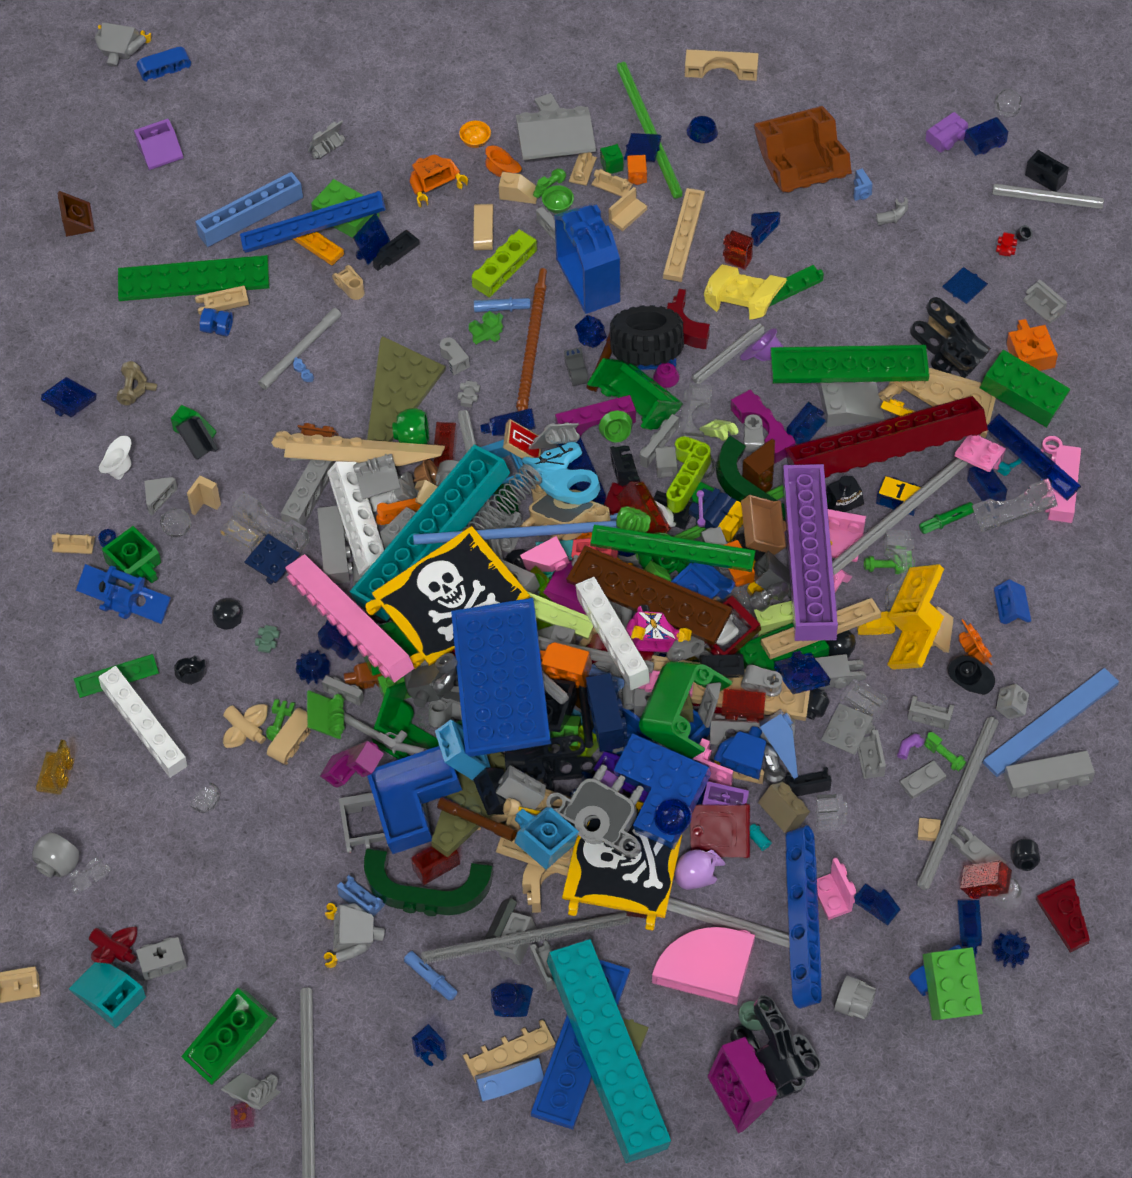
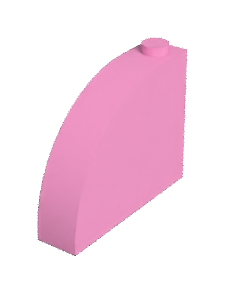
M721 927L703 928L689 932L676 939L661 954L652 974V983L737 1005L753 950L755 935L746 930L738 931Z

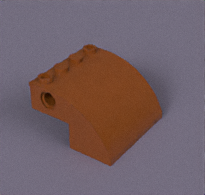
M823 106L754 124L764 162L773 181L782 192H792L795 188H806L814 183H826L829 179L844 178L846 175L852 174L850 153L837 140L836 121Z

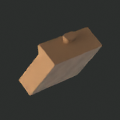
M752 495L744 498L741 501L746 547L766 553L770 551L774 555L786 547L784 533L786 531V522L783 521L781 501H770Z

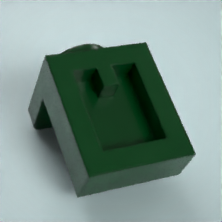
M501 484L494 492V495L499 494V490L504 489L505 484ZM506 485V486H505L506 490H508V491L512 492L514 495H516V494L512 491L510 485ZM502 490L500 494L510 500L505 491ZM508 493L509 496L517 502V499L513 495ZM500 496L495 497L496 501L506 506L501 500ZM503 498V500H504L511 508L514 509V507H513L506 499ZM511 501L515 505L516 510L508 508L510 513L519 512L518 505ZM498 504V505L500 506V508H501L504 512H506L507 514H509L508 511H507L503 506H501L500 504Z

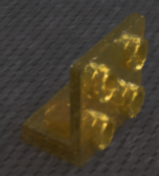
M60 740L57 753L46 752L36 785L37 792L61 795L63 788L67 787L68 770H72L74 760L70 755V748H68L65 740Z

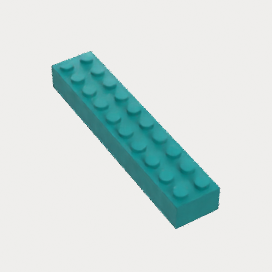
M474 444L349 591L357 605L366 609V603L375 599L372 592L445 544L414 545V534L457 532L463 530L510 474L504 459ZM382 607L375 613V615L385 621L390 618Z
M591 939L549 952L547 959L548 967L625 1163L667 1150L671 1143L670 1136Z

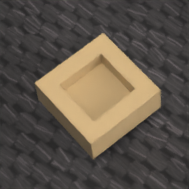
M919 818L918 840L935 841L940 831L941 820Z

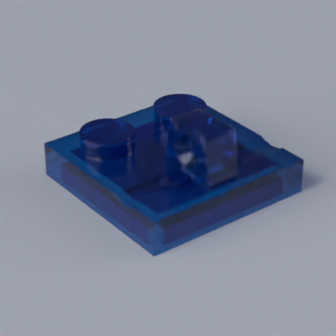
M65 377L41 394V401L55 408V414L60 417L64 414L73 417L77 412H80L96 400V393L68 377Z
M801 651L793 652L791 658L774 662V669L781 674L783 682L792 694L830 685L831 679L812 653L802 655Z

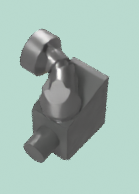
M770 551L765 553L758 561L754 560L755 583L764 590L762 592L756 591L750 596L752 605L760 612H764L770 606L771 599L781 601L786 595L791 598L789 569Z
M452 653L442 655L436 660L435 664L417 667L404 676L407 693L414 699L413 702L417 707H424L426 702L440 700L443 695L454 687L453 683L457 676L455 673L457 660Z

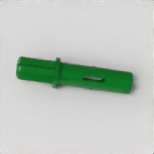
M968 502L943 514H935L933 518L920 523L919 529L923 534L938 528L943 529L945 525L975 513V507L972 502Z

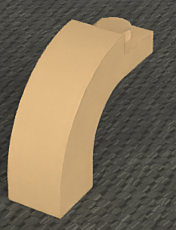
M528 863L523 874V894H527V903L532 905V913L541 912V885L548 876L556 872Z

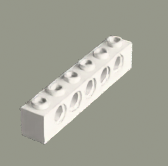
M336 461L327 473L359 575H364L384 551L383 543L380 539L368 498L362 500L357 475L353 469L357 462Z
M595 577L576 584L578 601L630 690L650 683L647 665Z
M114 666L100 675L98 678L102 690L166 774L171 778L186 768L187 762L184 754L119 669Z

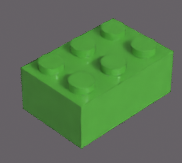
M333 179L312 201V212L364 195ZM375 213L333 227L358 240L380 215Z
M973 947L923 954L932 1020L983 1014Z

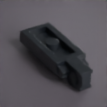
M408 230L403 231L379 249L377 257L372 260L373 267L379 271L384 266H390L417 247L420 244L419 239Z

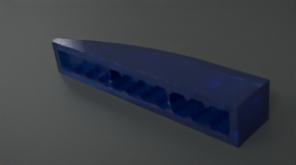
M1000 414L987 425V431L995 441L1006 448L1013 457L1066 501L1081 488L1080 484Z

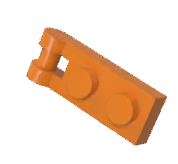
M416 498L391 504L379 503L377 505L378 514L376 515V522L379 525L389 524L406 507L417 512L422 505L415 502Z

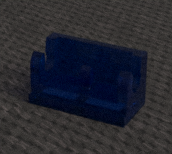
M808 401L788 425L787 434L793 436L796 444L809 442L826 422L821 417L825 413Z
M429 1024L412 1037L414 1055L420 1057L428 1066H433L432 1061L428 1059L431 1054H435L441 1061L447 1058L445 1041Z

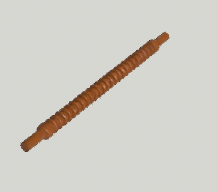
M545 268L539 270L538 283L535 284L526 352L524 353L521 383L519 384L518 401L516 403V408L518 409L516 423L523 426L525 411L529 405L533 366L535 365L536 348L545 300V280L547 274Z

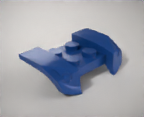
M690 563L671 581L710 599H714L716 596L724 599L731 593L736 584L733 580L718 572L713 566Z

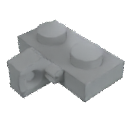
M406 471L401 476H398L401 488L394 491L396 498L401 501L416 498L419 492L414 489L412 474Z

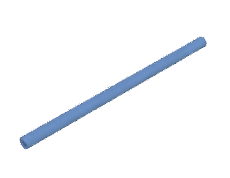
M616 521L476 531L483 540L590 533L593 531L594 525L616 528ZM463 531L414 534L413 541L414 545L445 543Z

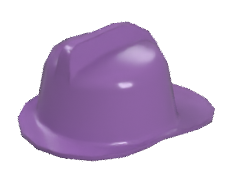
M773 328L766 332L741 354L740 359L748 360L755 357L760 361L771 360V347H783L776 337L777 329Z

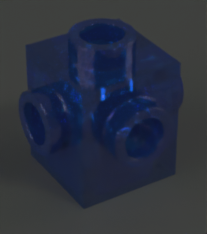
M586 315L575 325L578 340L584 346L595 348L607 338L604 330L605 327L598 318Z

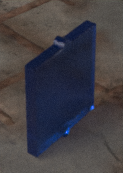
M631 133L629 142L626 145L627 149L624 160H627V156L646 155V162H655L657 152L660 150L659 145L662 136L659 134Z
M963 267L942 288L950 292L953 297H957L967 304L988 283L979 278L977 274H973Z

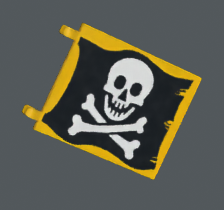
M471 526L372 592L375 599L366 603L365 607L369 615L375 614L381 607L386 611L419 652L410 656V660L416 669L424 660L430 666L439 657L455 649L451 611L528 599L530 595Z
M637 802L635 805L637 816L644 804L642 802ZM600 819L590 820L587 824V830L590 832L598 830L601 825ZM632 824L628 833L634 836L641 844V852L634 858L623 855L604 842L601 844L587 843L578 835L562 899L570 900L568 915H577L579 902L647 915L645 929L653 931L656 917L665 918L682 835L675 849H671L636 833ZM628 842L625 850H634L635 842Z

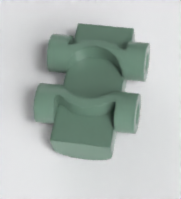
M265 625V628L260 627L258 635L262 637L256 638L255 646H259L258 651L270 653L271 649H276L277 641H274V639H279L280 631H278L277 627Z

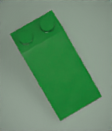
M237 988L181 1057L213 1085L266 1034L277 1018L250 993Z

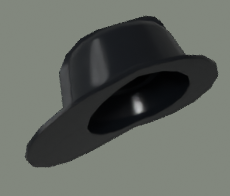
M962 655L956 657L948 667L950 678L969 692L985 695L995 685L993 672L974 656Z

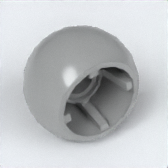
M50 832L40 837L35 843L32 859L37 864L36 869L45 876L52 878L54 875L61 878L75 869L79 860V851L63 837Z

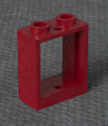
M733 596L723 604L731 607L734 615L749 630L725 652L717 644L711 645L705 642L711 648L710 652L712 655H734L761 631L760 623Z

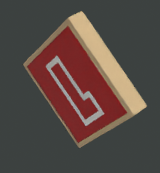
M509 419L506 423L503 448L522 459L524 457L539 458L541 449H529V446L539 435Z

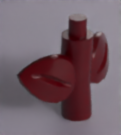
M137 927L121 929L111 937L99 928H95L89 936V941L98 947L91 953L92 961L111 964L116 958L121 962L128 961L133 964L137 957L132 954L130 948L136 940Z

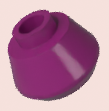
M670 363L660 364L653 374V379L663 388L675 386L680 377L675 366Z

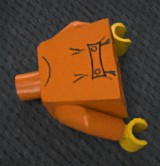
M434 154L424 159L419 158L412 165L413 171L410 175V184L414 194L418 196L417 204L419 207H421L420 201H426L428 206V197L422 194L423 191L426 193L455 179V177L457 179L456 186L459 189H462L461 182H464L466 185L468 183L467 176L460 175V170L449 158H441Z

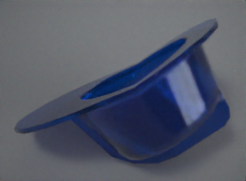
M505 982L491 989V1004L494 1015L499 1017L527 1016L533 988L528 985Z

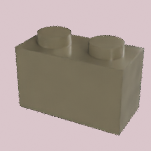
M784 782L770 785L758 802L784 833L799 828L810 813L804 802L798 799L791 791V788Z

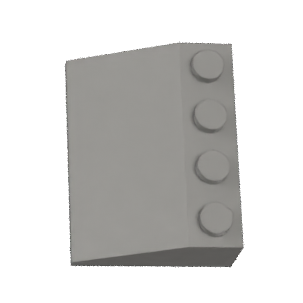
M577 106L573 109L560 108L555 111L542 110L538 113L524 112L516 115L517 135L523 160L596 152L588 107Z
M876 382L817 383L826 427L884 421Z

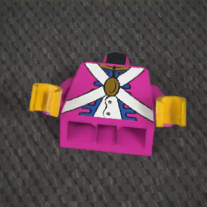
M641 605L637 608L638 612L634 615L633 619L628 621L625 629L638 651L668 652L675 640H678V642L690 641L692 633L687 628L675 629L666 620L663 613L650 612L648 605Z

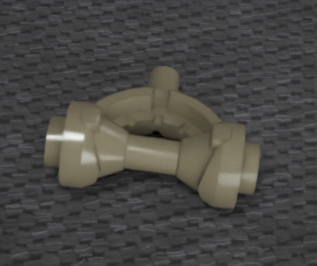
M128 361L122 364L121 373L125 377V385L118 391L116 397L122 405L128 406L135 403L137 398L145 394V390L156 391L157 384L146 382L147 377L141 372V368L137 363ZM135 379L138 385L135 389H132L133 380Z

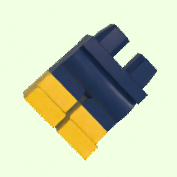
M703 488L704 528L721 527L726 541L730 543L738 532L739 527L741 528L743 525L741 502L731 498L717 488L713 492ZM693 502L689 507V514L696 518V524L699 519V504Z

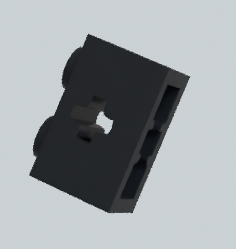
M1037 150L1027 161L1025 176L1051 191L1057 192L1066 183L1069 167Z

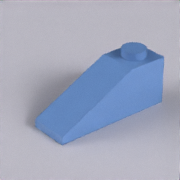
M780 709L761 721L760 728L795 779L798 777L793 728L791 725L794 722L788 713L784 714Z
M538 1057L478 1074L474 1077L479 1096L482 1101H486L543 1080L544 1075Z

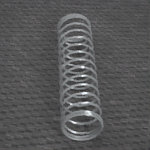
M524 464L519 469V473H515L514 478L509 479V484H505L504 489H500L499 494L494 495V500H490L489 505L484 506V511H479L478 516L473 517V522H469L468 527H464L461 531H465L466 528L468 529L471 523H474L478 530H480L478 526L486 530L482 525L475 522V518H479L487 529L490 528L483 520L495 529L489 521L480 516L481 512H484L494 525L500 527L501 524L496 517L501 521H506V518L499 510L491 506L490 502L494 501L505 515L511 516L508 508L516 510L515 505L511 501L521 505L519 498L526 500L523 492L531 494L528 486L536 489L535 484H541L542 482L541 475L530 465ZM526 470L534 474L539 481L533 479ZM519 474L522 480L527 485H525L522 481L516 479V475ZM523 476H524L525 478H527V479L534 485V487H532L531 485H529V484L525 481V479L523 478ZM511 480H515V482H516V484L519 486V488H517L516 486L512 485V484L510 483V481H511ZM518 482H520L522 485H524V486L528 489L529 493H528L527 491H525V490L519 485ZM506 485H510L512 491H513L516 495H514L512 492L506 490L505 486H506ZM513 487L516 488V489L524 496V498L521 497V496L513 489ZM502 490L505 491L510 500L502 496L500 492ZM508 493H510L511 495H513V496L518 500L519 503H517L516 501H514V500L509 496ZM500 496L506 506L496 501L495 497ZM503 498L506 499V500L514 507V509L511 508V507L503 500ZM498 504H500L501 506H503V507L508 511L509 514H507L506 512H504V511L500 508V506H499ZM490 507L491 511L496 517L486 512L485 508ZM493 509L496 510V511L504 518V520H503L502 518H500V517L493 511ZM488 515L493 517L499 525L493 522Z

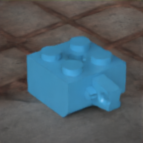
M546 807L537 816H532L524 809L516 814L515 821L520 825V830L517 832L515 844L544 869L547 870L575 845L579 831L552 808Z

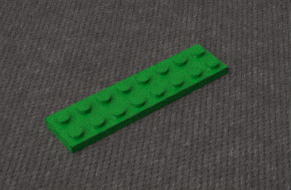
M268 255L118 268L119 301L208 294L245 286L246 290L269 289Z
M926 345L771 347L770 349L773 383L929 381L930 377Z

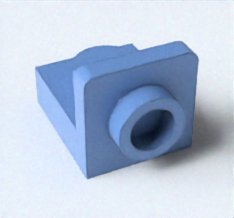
M863 168L857 170L854 179L855 201L867 199L872 195L873 186Z

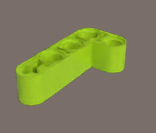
M686 436L679 437L675 441L676 458L684 464L666 493L667 507L674 513L681 512L685 508L711 464L709 445Z

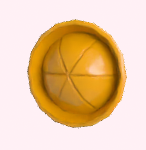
M474 120L465 123L460 128L459 135L466 146L478 148L488 142L491 130L486 123Z

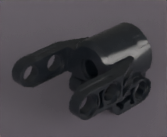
M933 297L926 305L927 312L951 333L950 336L945 339L924 321L914 322L910 328V333L919 343L926 345V348L935 355L931 361V365L935 370L951 374V371H957L960 377L966 378L991 348L975 335L966 320L941 298ZM931 304H937L940 307V310L936 311L932 309ZM946 316L953 317L955 323H949L946 320ZM915 326L922 327L924 333H918ZM931 338L936 339V340L938 341L939 345H938V346L932 345V344L930 343V339H931Z
M576 735L551 738V744L505 751L506 770L511 765L523 773L527 772L528 776L542 784L546 783L548 785L546 789L553 792L555 787L552 780L589 778L597 772L594 770L596 762L592 758L587 756L578 757L585 751L586 746L583 739ZM573 742H580L581 747L578 750H570ZM554 744L560 745V749L556 753H553L551 748ZM587 762L593 764L591 770H582L583 764ZM565 765L572 766L571 772L567 774L562 773L561 770Z
M761 995L754 1003V1013L770 1041L763 1047H760L753 1032L744 1026L735 1027L730 1034L732 1042L740 1039L737 1032H741L746 1036L748 1043L754 1047L758 1061L764 1065L767 1077L776 1087V1100L789 1096L792 1093L800 1092L805 1086V1078L813 1076L820 1068L821 1063L809 1040L804 1035H791V1031L773 999L769 996ZM759 1003L766 1004L769 1011L763 1010ZM770 1022H775L779 1026V1030L774 1029ZM804 1060L810 1061L814 1068L807 1067ZM797 1079L800 1086L794 1085L791 1081Z

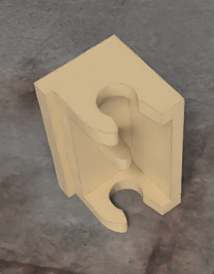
M35 966L0 972V1003L41 996L39 974Z

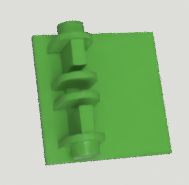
M308 690L307 727L341 739V734L345 729L344 709H342L344 699L342 695L337 694L334 695L333 699Z

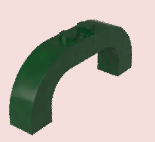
M729 436L724 442L716 462V475L722 489L731 498L739 502L748 495L770 501H778L742 477L738 471L737 462L742 457L746 446L732 436ZM781 503L783 521L786 522L784 504Z
M366 849L364 856L365 877L372 894L382 899L384 904L393 908L403 909L406 913H415L417 911L424 912L427 916L465 913L483 901L490 890L493 879V866L471 863L467 881L463 886L453 891L399 885L392 882L386 875L389 861L387 851Z

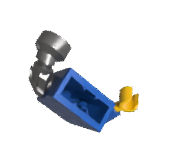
M751 727L748 734L741 731L737 732L735 736H731L720 743L715 754V764H721L723 767L758 780L761 775L763 760H765L767 767L764 771V780L768 785L783 782L785 779V771L779 765L778 760L780 758L771 745L766 744V740L760 738L762 730L758 727Z

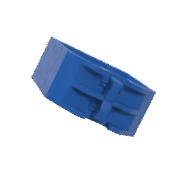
M588 203L554 215L556 260L585 314L619 303L620 257L610 227L604 224L597 204Z

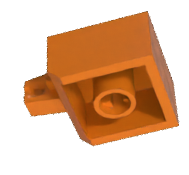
M1026 319L1018 320V330L1008 333L1007 348L1009 353L1039 371L1055 368L1058 354L1046 325L1030 328Z
M556 642L549 644L546 651L540 650L542 669L549 678L574 681L576 688L586 686V677L589 676L592 667L588 651Z

